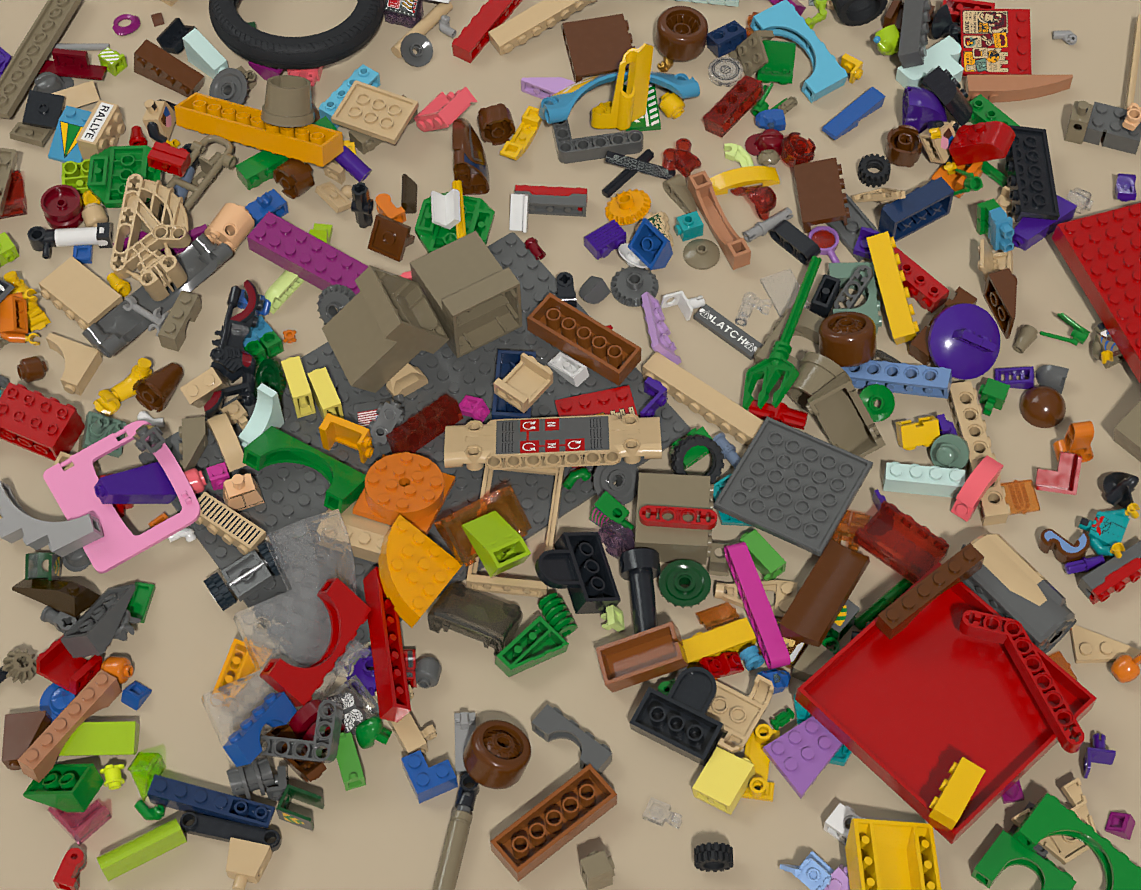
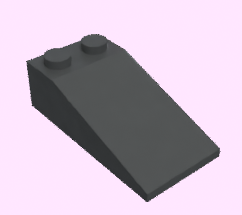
M134 584L107 588L60 640L73 658H85L92 655L99 656L106 651V647L112 641L136 588Z

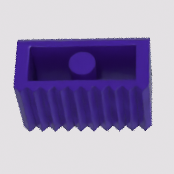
M615 219L584 236V246L597 260L607 257L611 251L618 249L621 244L626 243V232Z

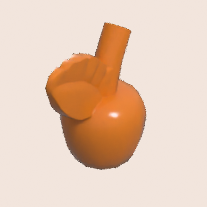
M1141 653L1134 658L1130 655H1121L1114 661L1111 666V673L1118 682H1130L1139 676L1140 668L1138 665L1141 664Z

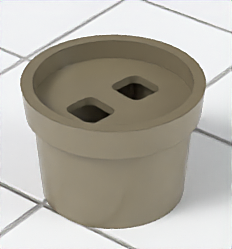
M279 75L267 79L265 104L262 106L261 119L268 124L280 127H302L312 124L315 121V115L311 101V82L306 78L293 75Z
M807 352L799 364V376L787 392L789 397L808 413L809 411L806 407V404H808L807 399L838 375L845 372L837 363L815 352Z

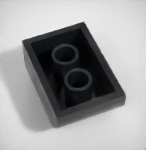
M938 66L922 80L932 93L939 98L954 119L963 126L969 121L973 113V107L967 100L969 95L963 88L960 90L961 85L955 78L951 80L953 76L947 69L943 71Z

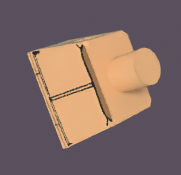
M235 474L232 479L223 482L225 505L235 512L264 503L259 485L251 474Z

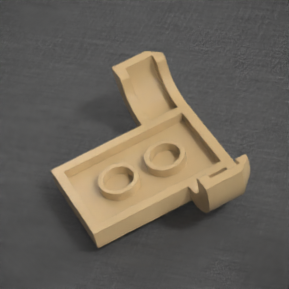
M759 674L754 681L749 697L716 681V697L706 715L724 724L726 736L724 738L721 737L718 747L732 754L743 749L773 696L774 686L772 681Z

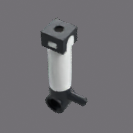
M110 222L97 223V227L44 229L41 226H35L30 228L27 233L31 247L35 251H43L42 257L44 259L50 258V247L99 245L100 249L113 248L114 233Z

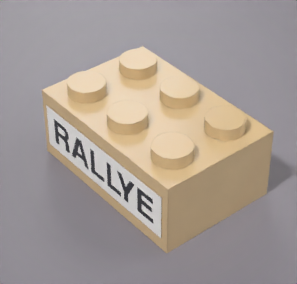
M98 100L76 139L83 161L90 159V156L99 154L111 146H117L120 135L125 131V124L117 104Z

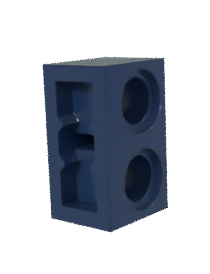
M735 20L708 33L707 48L720 58L736 50L737 46L747 38L746 29Z

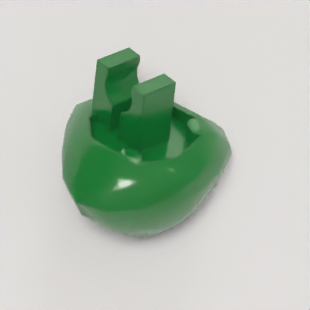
M371 716L356 726L355 733L359 746L362 749H367L375 744V740L386 745L392 731L383 727L382 719L379 716Z

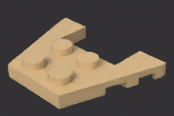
M1076 778L1063 786L1061 790L1073 806L1070 810L1074 811L1081 821L1091 825L1097 833L1092 815H1089L1086 806V797L1083 795L1080 787L1082 785L1079 778ZM1027 808L1014 816L1011 821L1019 827L1029 814L1030 809ZM1063 835L1050 836L1038 842L1040 846L1063 865L1090 849L1089 846L1078 839Z

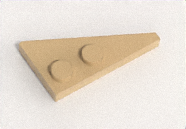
M883 187L851 195L854 203L870 201L885 203L895 199H903L906 196L903 190Z
M1074 625L1070 630L1075 663L1114 662L1121 655H1130L1134 658L1141 653L1139 649Z

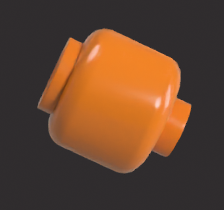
M110 656L101 665V670L117 678L119 684L126 683L133 675V666L126 657Z

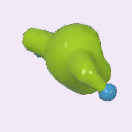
M895 24L876 32L873 41L877 43V49L881 54L887 56L894 55L899 51L901 34Z

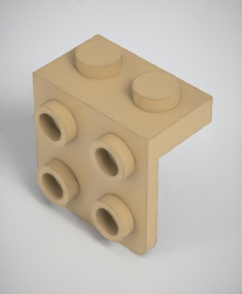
M981 239L978 246L980 255L978 268L979 271L983 272L985 282L987 281L988 274L1007 268L1013 274L1012 251L993 254L986 239Z

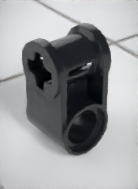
M562 272L558 274L556 279L557 297L571 306L577 307L573 276L568 272Z

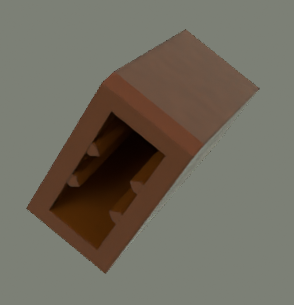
M46 710L5 714L2 762L8 769H21L18 759L52 723V718Z

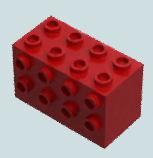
M9 382L0 397V439L50 460L56 461L60 451L69 454L85 428L82 417L77 413V409L74 406L61 404L53 397H44L42 393L36 390L33 392L29 391L21 384L15 385Z

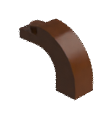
M287 724L274 727L266 733V736L298 739ZM287 743L282 746V753L287 751ZM305 747L301 750L303 756L307 753ZM283 758L292 770L306 783L318 779L322 772L327 769L324 763Z

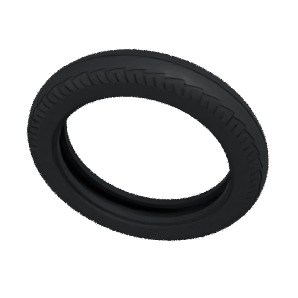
M209 0V15L218 37L230 50L242 58L259 65L278 69H310L345 59L367 44L381 24L385 1L357 0L354 11L342 23L325 32L302 37L277 36L252 27L236 11L240 0Z

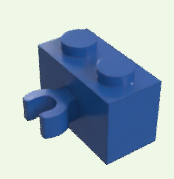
M275 189L265 192L261 197H257L254 202H250L245 207L254 219L255 227L268 212L280 218L289 213L287 202Z

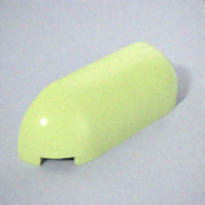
M285 270L267 289L264 295L265 299L271 302L269 312L274 314L305 280Z

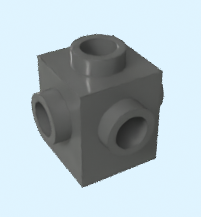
M149 424L140 426L133 436L136 440L135 446L141 452L145 451L150 454L157 452L166 440L162 437L163 433L156 425L152 426Z

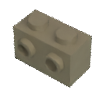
M605 850L591 852L586 858L580 859V873L587 890H600L613 885V876H615L613 869H615V865L611 856L607 857Z

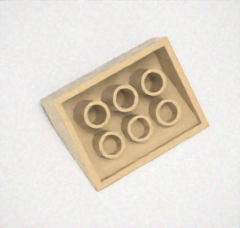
M357 500L341 514L328 509L315 532L317 546L378 563L384 536L391 525L353 514L352 509Z

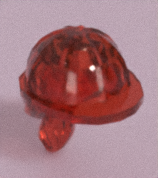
M756 185L731 189L732 194L735 196L747 195L748 199L755 204L756 212L761 220H767L770 211L776 206V194L768 186Z

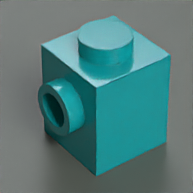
M697 211L676 217L674 230L676 235H680L684 242L702 236L704 224Z

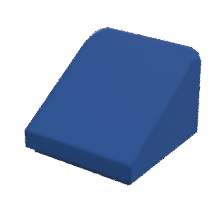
M134 681L123 690L121 702L134 710H138L152 690Z

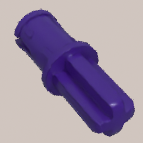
M1102 555L1090 558L1082 557L1080 560L1065 563L1064 570L1067 574L1082 571L1087 573L1089 570L1096 569L1104 564L1105 559Z

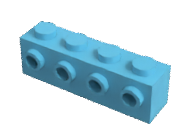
M362 64L325 102L321 103L318 108L320 119L326 116L332 123L331 117L355 80L378 88L381 85L379 73ZM332 123L336 127V129L340 126Z

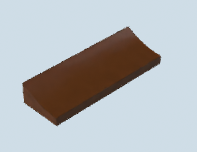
M831 539L779 624L782 637L820 647L870 563L869 556L852 551Z

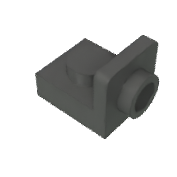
M286 765L277 766L278 774H274L275 787L266 788L268 799L280 801L287 784H289Z

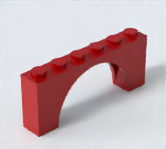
M338 578L327 579L317 593V596L324 603L331 621V638L323 656L313 665L306 668L295 667L286 663L281 658L271 659L259 675L278 693L285 692L294 707H301L311 702L313 693L322 686L324 677L333 670L335 661L344 654L346 645L355 638L358 628L367 621L368 614L371 611V608Z

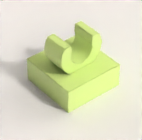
M614 605L606 607V613H603L601 618L607 620V623L603 624L602 628L606 630L613 628L617 632L625 630L623 611Z

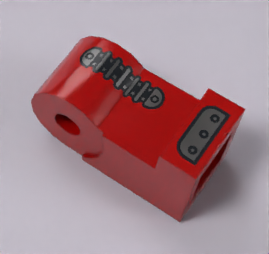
M403 649L407 680H412L408 682V685L411 688H417L416 673L414 671L417 664L416 649Z
M71 848L66 852L53 880L58 889L79 890L80 885L77 878L80 871L87 864V859L81 849Z

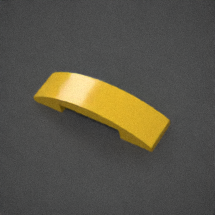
M528 106L522 116L521 124L511 140L505 143L500 151V155L518 160L525 153L542 122L538 108Z
M769 166L741 167L710 178L716 196L728 194V189L758 183H761L762 187L780 184L776 168Z

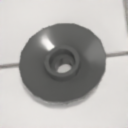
M410 33L401 42L400 51L405 62L415 67H421L430 62L433 56V47L426 36L420 33ZM412 49H415L417 54H414Z

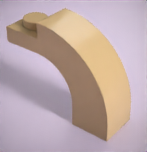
M226 413L212 416L206 422L217 442L229 472L246 466L243 463L244 453Z

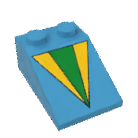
M71 106L65 107L56 127L48 154L49 159L64 163L67 161L77 163L83 161L76 139L92 112Z

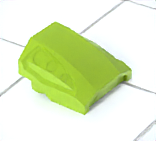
M85 159L80 163L73 161L62 163V185L72 186L79 194L88 191L87 182L90 159Z

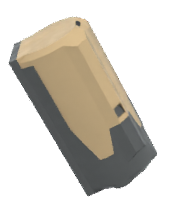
M984 534L977 537L971 544L984 556L982 568L962 582L1002 617L1019 621L1031 642L1045 654L1048 653L1077 622L1075 614L1067 607L1066 598L1000 534Z

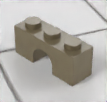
M185 291L180 292L158 333L162 347L179 352L186 339L185 329L187 322H195L202 309L199 295Z

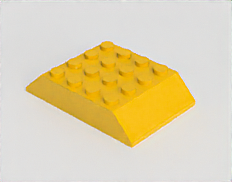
M859 818L851 820L845 846L850 890H941L933 827L929 823Z

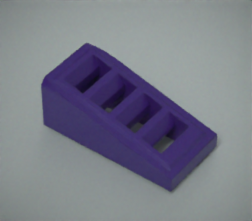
M1034 367L996 368L995 380L1010 385V388L1031 389L1035 387ZM1001 375H1005V381H1001ZM1009 375H1013V380H1009Z

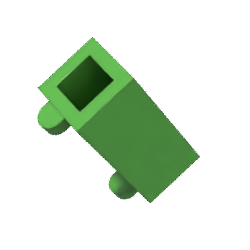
M756 529L750 533L746 532L741 536L740 542L744 541L746 543L754 565L764 576L763 579L765 581L774 580L785 572L786 561Z
M341 732L336 758L345 790L348 791L364 786L366 782L351 732Z

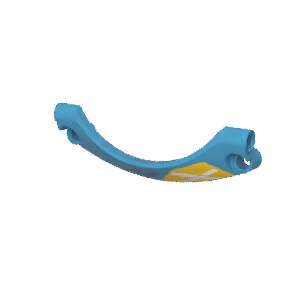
M625 71L624 80H628L629 71ZM651 71V83L671 90L672 93L677 94L682 99L698 97L700 95L699 84L693 77L689 79L683 73L674 75ZM618 72L606 73L579 81L560 90L551 97L544 98L539 109L540 118L546 120L548 124L567 120L572 108L583 95L599 85L616 81Z

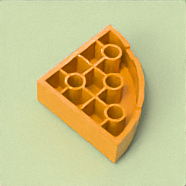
M401 515L397 517L384 536L378 561L379 576L387 598H390L395 606L394 610L411 628H413L463 565Z

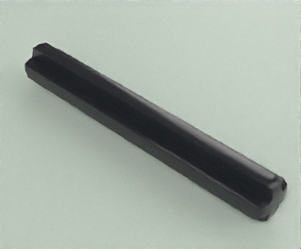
M647 149L637 159L649 162L654 158V152ZM628 168L623 170L602 189L603 196L606 198L611 197L638 171Z

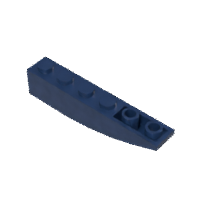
M154 775L147 792L149 800L153 804L269 828L276 809L270 805L159 775Z

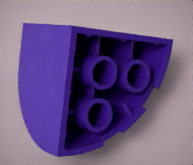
M906 86L902 98V125L913 126L919 130L918 133L920 134L928 128V122L941 120L947 122L945 108L935 94L921 87Z

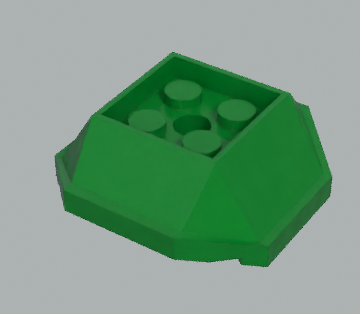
M147 145L111 146L99 154L90 156L87 186L106 208H121L126 182L130 175L139 174L143 179L156 182L157 180H162V171L148 166L147 157L152 148Z
M463 196L466 235L476 231L483 242L487 244L495 211L481 198ZM431 198L424 199L415 225V233L427 253H430L457 240L456 225L449 230L432 223Z

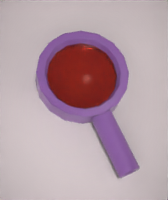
M818 226L812 229L809 233V238L819 246L821 250L820 255H828L832 263H841L835 254L839 243L838 233L828 226Z

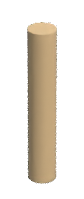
M450 1L449 3L439 2L391 48L392 53L397 58H401L400 47L404 37L410 33H420L425 36L441 20L442 15H447L453 9L452 3Z

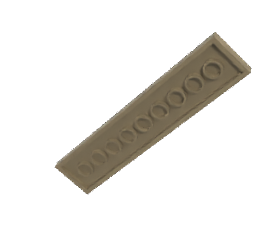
M48 0L0 77V118H11L82 0Z

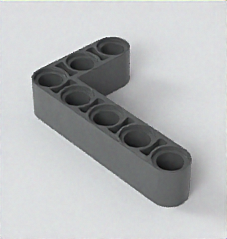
M568 119L563 122L552 123L557 157L564 164L606 158L607 151L630 155L640 153L643 150L644 135L639 130L572 139Z
M324 700L320 703L313 741L260 735L261 748L265 741H267L268 746L266 750H262L259 756L319 763L333 762L338 752L343 718L342 705L332 700ZM333 705L334 712L329 716L328 708ZM330 726L331 733L326 737L325 729ZM287 743V751L282 753V746ZM306 745L308 751L303 756L301 750ZM324 748H327V756L322 758L321 752Z

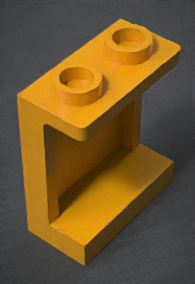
M327 413L319 427L323 448L330 451L335 442L358 450L360 462L365 464L366 460L370 459L374 452L370 429Z

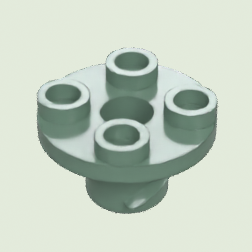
M945 434L933 442L930 455L935 466L963 469L968 463L970 451L965 439L955 434Z

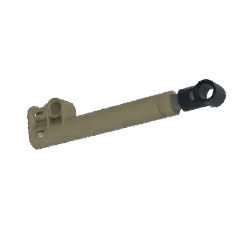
M468 773L463 774L460 778V787L455 803L457 810L453 811L451 815V822L449 823L433 890H455L473 818L470 812L474 809L476 797L480 789L479 783L474 781ZM467 783H474V784H475V785H474L473 787H471V788L465 787V785H466Z

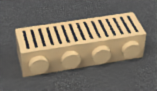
M204 492L197 499L201 512L199 518L195 521L196 524H203L211 534H218L228 545L233 544L243 555L250 553L254 549L257 553L259 552L256 546L268 539L266 531L207 492Z

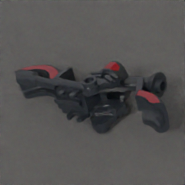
M249 280L244 282V298L248 304L241 313L233 317V310L238 305L241 289L238 286L231 288L227 300L228 309L224 326L222 325V331H215V335H219L221 339L212 340V344L217 347L212 349L210 357L213 360L211 367L220 371L224 378H227L231 383L242 377V384L223 388L213 393L211 399L204 405L206 421L212 416L219 414L224 405L225 397L239 394L237 399L245 406L255 405L257 401L254 394L256 360L250 353L244 351L243 342L245 338H251L253 328H257L259 321L257 314L258 311H262L264 300H260L256 287Z

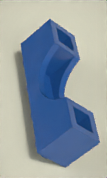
M273 692L264 698V703L252 711V716L240 724V729L228 737V741L223 748L236 767L251 764L262 752L260 734L265 724L272 728L286 725L296 714L297 710L285 692L277 694Z

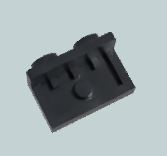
M175 18L156 40L166 52L178 54L184 49L182 38L196 27L184 25L180 18Z

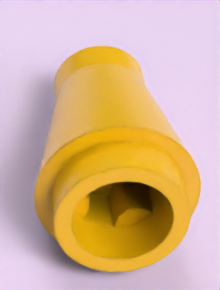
M110 273L107 276V281L111 288L122 297H126L130 293L129 282L118 278L115 273Z

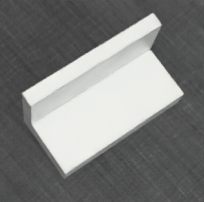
M452 189L446 195L436 191L431 192L432 223L450 230L461 221L460 192L458 190Z
M511 193L509 230L523 231L524 233L528 231L530 194Z

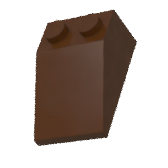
M1009 268L988 274L983 297L1005 339L1010 338L1016 315L1017 278Z

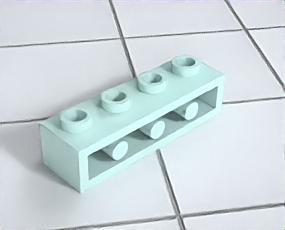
M886 462L883 491L956 498L965 483V470Z

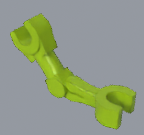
M827 0L813 1L816 9H819V13L812 19L810 17L805 19L810 29H813L816 23L826 19L827 10L825 8Z

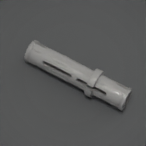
M785 208L767 220L756 223L753 228L743 232L744 239L747 242H751L759 236L766 235L769 230L782 220L793 218L790 208Z

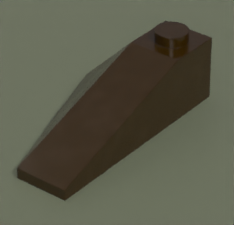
M23 579L12 587V590L73 617L87 610L101 596L72 581Z

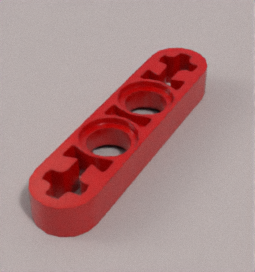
M646 505L639 511V521L646 526L711 530L717 525L718 519L716 512L710 509ZM646 513H650V518H646ZM666 513H670L674 516V518L670 521H667L663 519L662 516ZM689 514L694 519L691 522H686L683 520V516ZM697 516H700V522H697ZM706 517H710V522H706Z

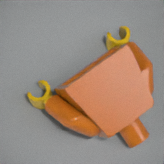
M29 288L24 294L22 292L8 294L0 302V336L2 339L11 343H25V341H28L35 346L40 344L39 342H33L34 337H40L38 334L31 333L29 336H26L28 333L26 299L30 302L38 300L36 296L30 297L32 294L37 293L34 289Z

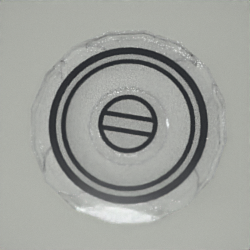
M731 57L716 58L710 63L708 68L709 79L721 87L722 85H726V87L736 85L741 80L743 74L740 62Z

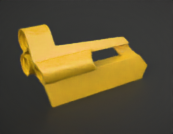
M644 43L639 49L631 48L624 54L622 62L619 64L613 100L600 103L592 109L590 122L592 127L597 129L617 128L619 130H626L630 128L633 121L646 114L654 46ZM629 64L627 90L624 92L625 67Z

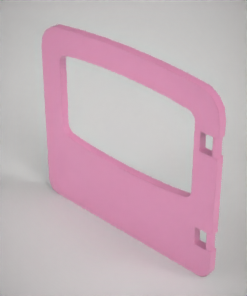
M144 420L128 424L120 431L108 435L70 456L69 459L60 464L58 463L48 468L43 474L45 482L67 521L87 514L99 520L104 537L84 546L83 549L94 569L100 574L112 570L190 526L200 516L201 507L180 465L165 443L153 455L163 468L179 498L182 510L178 514L140 535H133L113 505L102 504L100 498L96 496L94 486L99 479L93 466L94 462L134 440L133 436L140 426L144 424L151 425ZM124 433L128 434V436L124 439L117 441L116 438ZM73 462V467L63 471L62 467Z

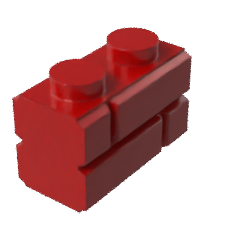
M156 141L147 157L149 167L180 177L184 176L186 169H188L191 163L190 152L184 148L172 147L166 142L160 143Z

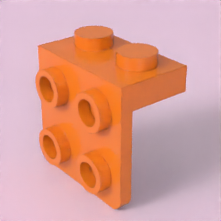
M983 162L973 163L970 167L960 165L957 168L973 173L974 176L981 177ZM943 164L931 178V180H936L942 177L954 191L965 188L964 181L967 176L958 172L948 175V171L944 169ZM964 193L955 196L961 198Z

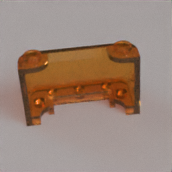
M511 485L502 487L434 522L437 531L460 565L465 564L467 567L475 563V558L478 557L462 528V525L496 511L522 537L528 535L527 531L532 527Z

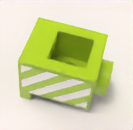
M109 47L98 54L100 65L106 66L107 71L114 76H117L128 67L125 55H120Z

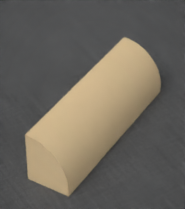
M93 80L51 93L65 96L63 111L66 106L78 108L100 100Z

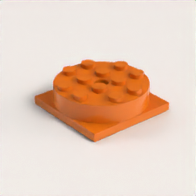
M409 452L388 456L383 455L368 470L365 477V488L352 509L353 514L391 526L397 517L401 515L427 536L456 481V476L441 472L433 461L421 455Z

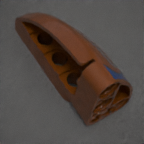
M457 118L453 122L452 133L454 180L462 182L463 195L486 194L490 190L489 170L482 143L469 121L465 118Z

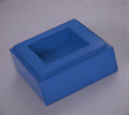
M92 245L74 246L73 257L81 264H91L93 257Z

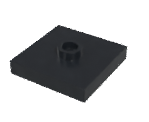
M30 90L22 123L24 125L56 130L59 118L63 112L65 96Z

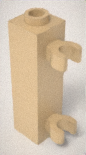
M408 685L409 697L412 699L414 697L413 689ZM376 691V692H374V694H375L376 702L378 703L377 691ZM410 713L405 715L398 723L388 721L406 755L421 750L424 756L428 752L426 741L437 737L433 724L420 732Z

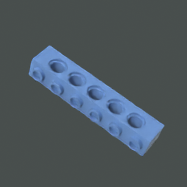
M874 360L855 367H841L849 375L854 387L857 389H864L869 385L879 384L886 386L892 393L944 399L949 397L952 373L951 369L944 367L937 368L926 365H910L907 363Z

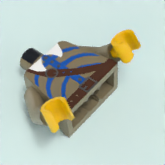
M1103 322L1099 323L1094 328L1098 334L1092 344V354L1095 359L1102 361V364L1107 369L1125 359Z

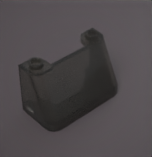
M455 582L446 588L431 608L427 617L429 630L439 633L441 628H443L444 632H448L449 629L483 642L485 648L492 647L495 650L494 655L496 656L512 642L523 619V613L516 604H507L466 588L459 582Z

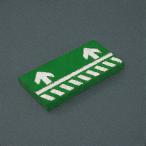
M624 80V84H623V91H624V92H626V90H627V81H628V80ZM649 82L646 114L633 121L630 128L626 129V131L661 130L654 83Z

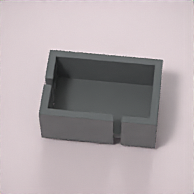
M1094 102L1083 141L1099 145L1102 133L1107 132L1103 147L1136 155L1141 140V122L1134 131L1128 130L1122 126L1127 115V109Z

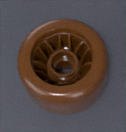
M674 6L666 9L657 20L655 31L657 50L664 57L673 61L686 62L696 59L702 54L706 45L708 35L706 18L698 10L688 6Z
M840 312L828 316L819 326L820 354L831 359L840 367L859 366L867 363L875 356L877 350L876 326L869 316L858 312Z
M489 720L478 725L473 731L464 749V767L469 776L480 785L491 789H506L516 784L523 775L531 758V745L525 733L517 726L502 720Z

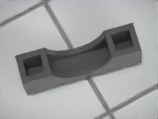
M547 704L531 722L532 731L546 742L555 739L573 741L582 753L580 757V768L582 769L591 764L601 775L612 762V751L607 745L599 744L591 733L582 731L575 721L566 719L563 713L556 707L552 708Z

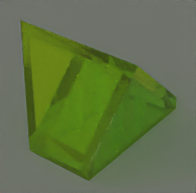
M138 752L127 769L130 771L143 801L148 796L147 792L154 775L161 776L166 768L164 760L159 753Z

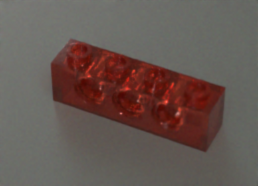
M747 75L738 81L703 117L705 130L723 137L764 95L762 81Z
M445 394L418 414L409 418L405 423L393 429L392 432L386 435L392 453H415L445 432V426H453L462 420L463 415L457 400Z

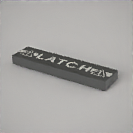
M707 304L694 315V319L750 360L754 358L756 350L763 346V344Z

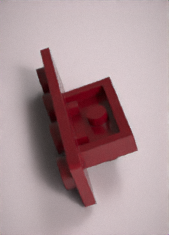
M54 48L52 51L54 61L45 60L38 74L51 72L62 77L103 80L107 67L90 65L87 51Z

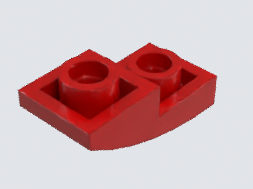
M725 652L716 657H704L699 660L701 668L708 670L714 678L730 676L744 671L737 652Z

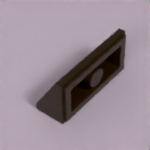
M403 174L401 206L406 214H415L417 212V184L408 175Z

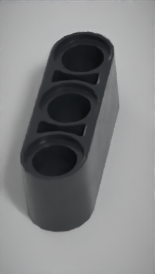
M782 220L770 230L771 238L804 265L810 263L812 256L817 257L821 253L819 246L787 220Z

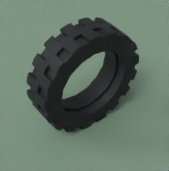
M698 434L695 436L690 435L685 440H680V444L674 447V453L671 454L673 473L688 475L683 467L684 456L692 447L704 446L711 452L712 462L709 470L702 476H710V483L713 484L716 478L722 474L721 469H724V454L721 452V447L714 440Z

